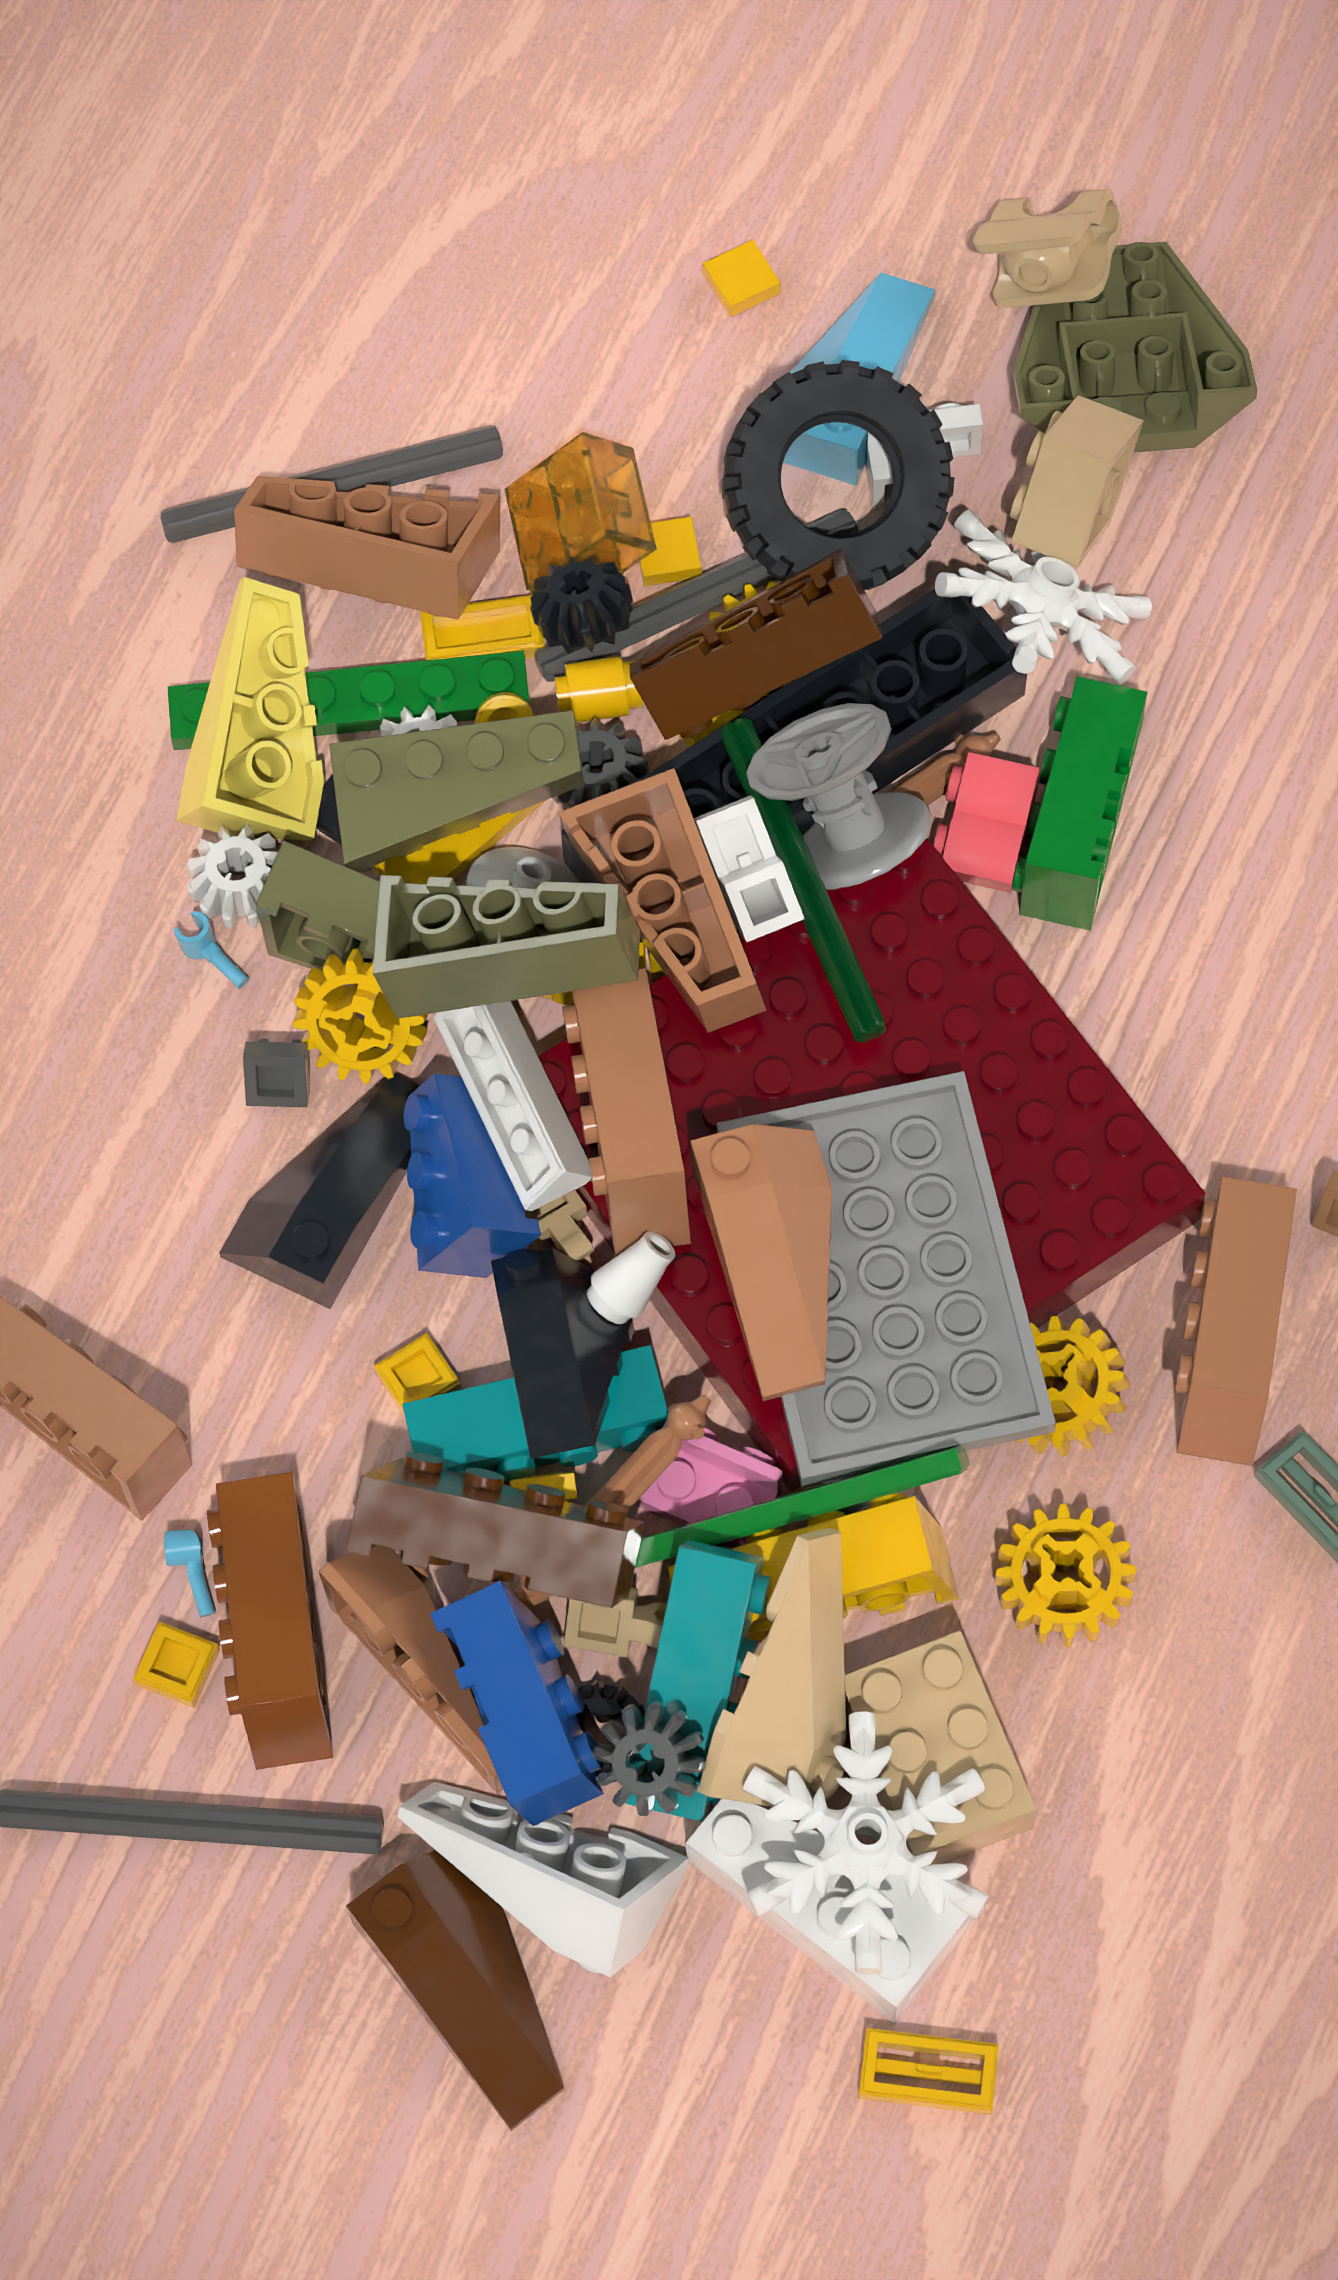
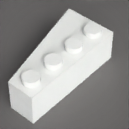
M721 1799L686 1842L688 1862L747 1909L749 1907L744 1894L776 1878L765 1870L766 1863L774 1861L801 1863L796 1857L794 1850H802L818 1855L824 1848V1837L817 1831L811 1829L793 1834L798 1824L794 1821H768L763 1816L768 1810L751 1803ZM835 1874L829 1876L826 1894L823 1898L814 1885L805 1906L798 1914L791 1912L789 1899L759 1916L761 1920L894 2024L976 1920L946 1900L944 1913L938 1916L928 1905L919 1886L910 1899L907 1894L904 1876H886L880 1884L879 1891L894 1903L895 1908L881 1909L895 1927L898 1939L891 1941L880 1936L882 1973L857 1974L855 1972L856 1936L844 1941L838 1938L840 1927L854 1908L839 1907L841 1901L855 1890L852 1881L845 1875Z

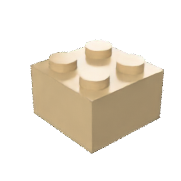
M1077 395L1064 413L1056 410L1048 424L1046 433L1039 431L1030 447L1026 465L1033 467L1034 470L1029 486L1026 484L1021 485L1011 508L1010 518L1018 520L1011 542L1046 556L1060 559L1078 568L1111 524L1144 420Z

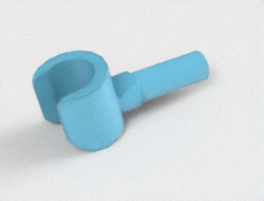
M193 911L191 913L192 918L201 932L197 936L186 937L175 927L174 934L185 956L191 959L205 958L219 969L238 989L242 988L249 978L216 944V936L208 918L201 912Z
M190 1529L166 1531L164 1534L166 1565H187V1577L200 1618L214 1614L215 1610L202 1565L204 1561L202 1541Z

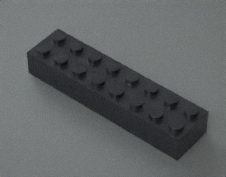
M935 589L882 622L880 624L882 639L822 666L797 680L791 681L728 723L734 722L739 718H748L752 722L763 746L771 736L792 722L821 709L847 703L872 704L886 712L891 727L884 750L866 769V771L873 775L876 781L877 789L872 791L875 794L953 743L960 735H965L1023 697L1026 690L1027 674L1019 673L1014 669L1012 661L1017 649L1016 646L1006 638L1005 633L982 606L974 608L972 597L938 596ZM723 726L636 781L639 782L674 768L693 819L747 797L722 741L721 729ZM805 798L793 801L787 800L803 836L815 823L812 817L814 811L805 810L803 806ZM562 829L561 838L564 863L580 883H599L571 844L565 829Z

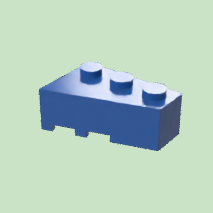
M434 1073L408 1096L404 1108V1125L410 1131L411 1158L407 1167V1182L414 1192L415 1215L411 1223L410 1238L412 1245L417 1248L418 1271L487 1278L493 1273L491 1260L505 1258L512 1252L522 1250L541 1236L538 1219L526 1218L520 1198L462 1077Z
M501 1581L430 1613L437 1632H444L458 1646L464 1666L454 1670L462 1690L472 1688L484 1726L478 1728L510 1806L532 1826H535L603 1795V1790L596 1780V1771L603 1768L604 1765L603 1762L593 1758V1749L597 1745L588 1731L582 1733L576 1714L584 1711L583 1702L570 1676L566 1675L563 1677L557 1658L564 1655V1648L552 1622L549 1619L541 1622Z

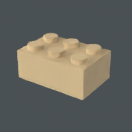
M961 1630L845 1674V1709L848 1723L849 1715L852 1713L870 1712L875 1714V1750L885 1746H890L893 1750L888 1763L877 1777L892 1778L890 1784L878 1793L881 1803L886 1810L895 1811L902 1809L904 1792L907 1787L915 1799H917L922 1785L933 1771L938 1772L941 1787L971 1768L977 1771L984 1783L985 1792L955 1806L957 1810L966 1816L965 1821L960 1823L930 1821L937 1835L927 1834L915 1829L908 1834L906 1846L914 1857L931 1851H938L931 1865L943 1864L1033 1829L1037 1808Z

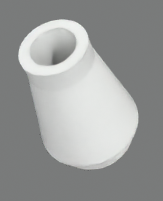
M647 1231L639 1241L592 1274V1285L587 1290V1297L593 1308L604 1318L616 1324H624L630 1318L640 1317L665 1269L675 1258L674 1248L660 1234Z

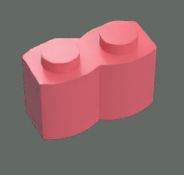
M968 752L965 767L953 766L946 801L956 803L950 825L939 823L933 847L961 882L1012 893L1013 879L1019 856L1023 852L1030 811L1036 799L1040 780V768Z

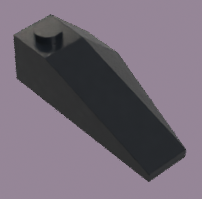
M396 1073L390 1079L385 1077L248 1201L220 1250V1257L331 1309L407 1173L408 1163L411 1158L410 1131L404 1125V1108L408 1096L420 1085Z
M554 1248L538 1251L522 1249L510 1253L505 1258L491 1260L530 1459L595 1445L610 1403L608 1389L612 1377L619 1376L623 1365L621 1356L623 1345L625 1342H631L635 1330L633 1319L630 1318L624 1324H616L600 1315L593 1308L587 1297V1290L592 1285L591 1276L595 1271Z

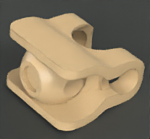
M1111 189L1081 192L1071 205L1057 213L1046 216L1034 215L1031 199L1028 197L1001 200L997 204L991 219L981 224L973 238V243L978 253H1000L999 277L993 290V298L996 305L1000 308L1085 301L1098 296L1103 291L1108 280L1112 254L1122 231L1121 217Z

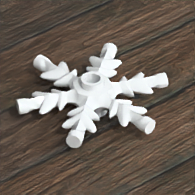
M972 510L964 511L957 518L954 527L963 536L969 537L972 540L967 543L969 550L989 561V568L1010 577L1012 581L1010 582L993 572L986 571L985 575L965 567L958 570L960 577L954 573H939L935 582L936 594L951 598L958 596L972 597L974 608L981 607L992 600L995 601L998 609L1003 608L1006 603L1012 604L1017 616L1013 617L1011 621L1017 627L1010 629L1005 635L1008 640L1019 644L1012 661L1016 671L1023 674L1033 672L1038 661V654L1047 659L1054 658L1053 647L1050 642H1057L1058 638L1053 628L1059 627L1068 632L1069 644L1076 641L1080 644L1084 658L1088 663H1095L1098 660L1107 669L1109 675L1119 684L1124 683L1132 676L1136 666L1118 653V651L1122 650L1120 643L1099 631L1101 629L1099 624L1079 616L1077 611L1097 621H1103L1105 617L1124 625L1129 623L1128 616L1141 620H1146L1150 616L1152 602L1148 596H1115V587L1113 585L1093 592L1090 583H1088L1080 590L1078 589L1080 580L1072 565L1060 559L1033 551L1031 555L1035 565L1031 566L1021 561L1020 549L1013 552L1009 549L1005 535L1001 530H996L992 534Z
M855 1712L849 1715L851 1750L840 1745H836L833 1748L837 1760L851 1777L836 1778L837 1782L852 1794L851 1801L846 1808L842 1810L828 1809L821 1786L812 1799L801 1776L794 1770L788 1772L787 1785L781 1783L757 1766L750 1772L743 1790L775 1805L763 1814L764 1819L774 1822L800 1820L793 1834L817 1828L824 1837L825 1845L818 1855L802 1850H794L796 1857L801 1863L779 1861L766 1863L765 1870L776 1878L744 1894V1897L755 1917L765 1914L789 1899L791 1912L798 1914L805 1906L814 1885L823 1898L826 1894L829 1876L835 1874L845 1875L852 1881L855 1890L841 1901L839 1907L854 1908L840 1927L838 1938L844 1941L856 1936L855 1972L857 1974L882 1973L880 1936L891 1941L898 1939L895 1927L881 1909L895 1908L894 1903L879 1891L880 1884L886 1876H904L907 1894L910 1899L919 1886L928 1905L938 1916L944 1913L945 1900L976 1920L981 1914L989 1895L956 1880L967 1872V1866L959 1863L931 1865L938 1851H931L914 1857L906 1846V1839L913 1829L937 1835L930 1821L942 1823H960L965 1821L966 1816L957 1810L955 1806L985 1792V1786L980 1775L973 1768L957 1776L942 1787L938 1772L933 1771L926 1778L917 1799H915L907 1787L904 1792L902 1809L895 1811L886 1810L879 1804L876 1794L890 1784L892 1778L877 1777L888 1763L893 1750L890 1746L875 1750V1714ZM855 1835H868L877 1840V1842L866 1845L861 1843Z

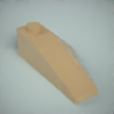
M826 1528L796 1537L766 1608V1616L773 1623L768 1636L757 1647L755 1653L747 1652L739 1671L750 1676L735 1713L723 1709L714 1729L706 1759V1768L703 1771L698 1792L708 1797L770 1807L775 1806L743 1790L745 1781L755 1766L766 1771L785 1785H787L788 1772L791 1770L796 1771L804 1781L812 1799L821 1786L824 1791L825 1800H830V1797L840 1785L836 1778L843 1777L844 1768L837 1760L833 1748L836 1745L844 1747L846 1742L841 1532L832 1528Z

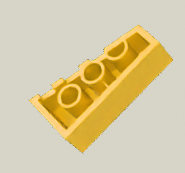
M901 1493L889 1494L872 1500L867 1510L846 1516L841 1511L827 1512L810 1518L807 1521L808 1527L784 1533L781 1529H768L748 1536L745 1545L731 1548V1550L765 1557L762 1574L771 1576V1587L767 1605L796 1537L826 1528H832L841 1532L843 1619L848 1616L847 1610L857 1608L862 1611H879L880 1616L906 1611L905 1601L909 1597L934 1592L936 1604L959 1600L942 1527L915 1496L907 1498L905 1494ZM675 1565L668 1567L671 1583ZM766 1608L763 1615L753 1613L749 1639L761 1642L768 1636L773 1623L767 1619Z

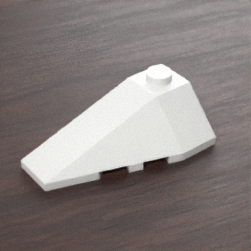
M438 1782L431 1783L401 1804L397 1816L553 1951L578 1962L587 1971L602 1973L610 1978L644 1951L684 1876L689 1861L688 1857L633 1832L611 1827L607 1838L572 1829L573 1817L563 1814L532 1826L521 1815L514 1814V1809L510 1806L508 1800Z

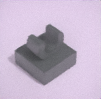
M260 1039L258 1042L245 1041L243 1068L246 1106L308 1107L310 1085L307 1043H301L299 1039H293L292 1043L268 1042V1039Z

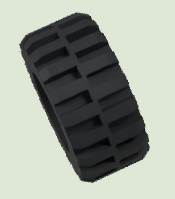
M841 360L839 364L826 365L822 361L808 364L802 370L792 374L790 372L776 379L765 391L759 393L747 407L734 428L726 448L723 460L724 474L721 480L722 498H725L728 509L726 516L732 531H736L744 546L742 548L753 561L756 559L768 570L767 574L782 582L842 549L864 590H870L885 584L906 571L931 547V543L937 533L942 530L948 516L946 510L949 498L953 496L955 477H951L950 462L954 459L950 442L944 441L940 431V427L943 424L935 410L929 411L919 399L922 394L911 384L908 383L905 387L892 378L894 373L878 366L874 370L861 367L859 361ZM825 423H848L866 430L880 442L891 462L893 489L888 505L873 524L853 534L827 535L807 527L792 513L783 495L781 470L788 449L804 432Z

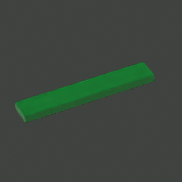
M959 1445L641 1537L635 1568L677 1556L679 1546L688 1540L717 1545L961 1474L970 1466L967 1453Z

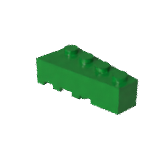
M1077 676L1071 698L1060 696L1053 731L1061 733L1057 750L1049 748L1046 750L1039 784L1047 785L1042 803L1034 801L1032 804L1025 836L1032 838L1028 856H1019L1013 879L1012 891L1022 893L1020 915L1091 931L1144 719L1147 691Z

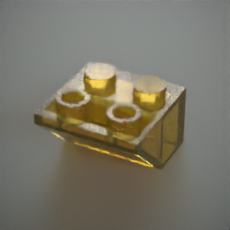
M581 432L504 489L526 591L534 592V580L548 576L549 565L560 567L567 565L571 556L577 562H584L590 556L596 555L601 564L615 562L618 570L623 574L657 550L633 447Z

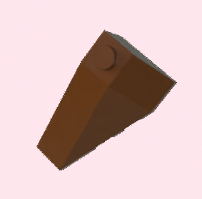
M433 1850L397 1866L346 1905L352 1924L510 2131L564 2091L502 1907L439 1852Z

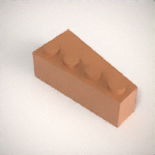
M257 476L234 509L236 567L459 620L500 552V494L479 493L478 502L450 500V491L425 489L424 498L389 496V486L366 484V488H359L351 492H337L334 482Z
M674 768L558 812L571 844L599 883L619 885L640 930L641 941L708 1033L766 1011L756 980Z
M642 968L638 971V981L572 991L574 1005L562 1006L568 1044L580 1042L581 1055L571 1056L576 1093L588 1092L590 1105L580 1107L585 1144L597 1143L599 1157L589 1158L594 1195H605L615 1255L621 1254L635 1244L647 1231L660 1234L669 1241L672 1247L691 1244L684 1167L646 968Z
M1222 1176L1217 1201L1205 1199L1199 1236L1210 1238L1209 1251L1197 1250L1191 1287L1202 1289L1200 1303L1189 1302L1183 1339L1194 1341L1192 1356L1181 1354L1175 1392L1186 1394L1177 1449L1179 1454L1253 1466L1269 1396L1297 1188Z
M0 1296V1407L139 1520L143 1521L192 1466L185 1446L188 1437L179 1428L178 1424L140 1398L122 1380L115 1376L111 1377L96 1366L90 1356L76 1343L68 1338L62 1341L45 1329L47 1326L46 1322L30 1306L20 1300L15 1305H12Z

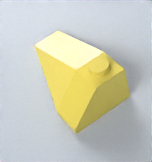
M243 577L240 579L186 764L176 821L217 833L222 825L230 831L231 837L238 836L247 823L253 828L255 838H259L267 833L274 839L310 841L314 838L324 785L322 760L317 761L313 737L312 727L317 725L315 707L314 705H309L305 668L309 665L300 594Z

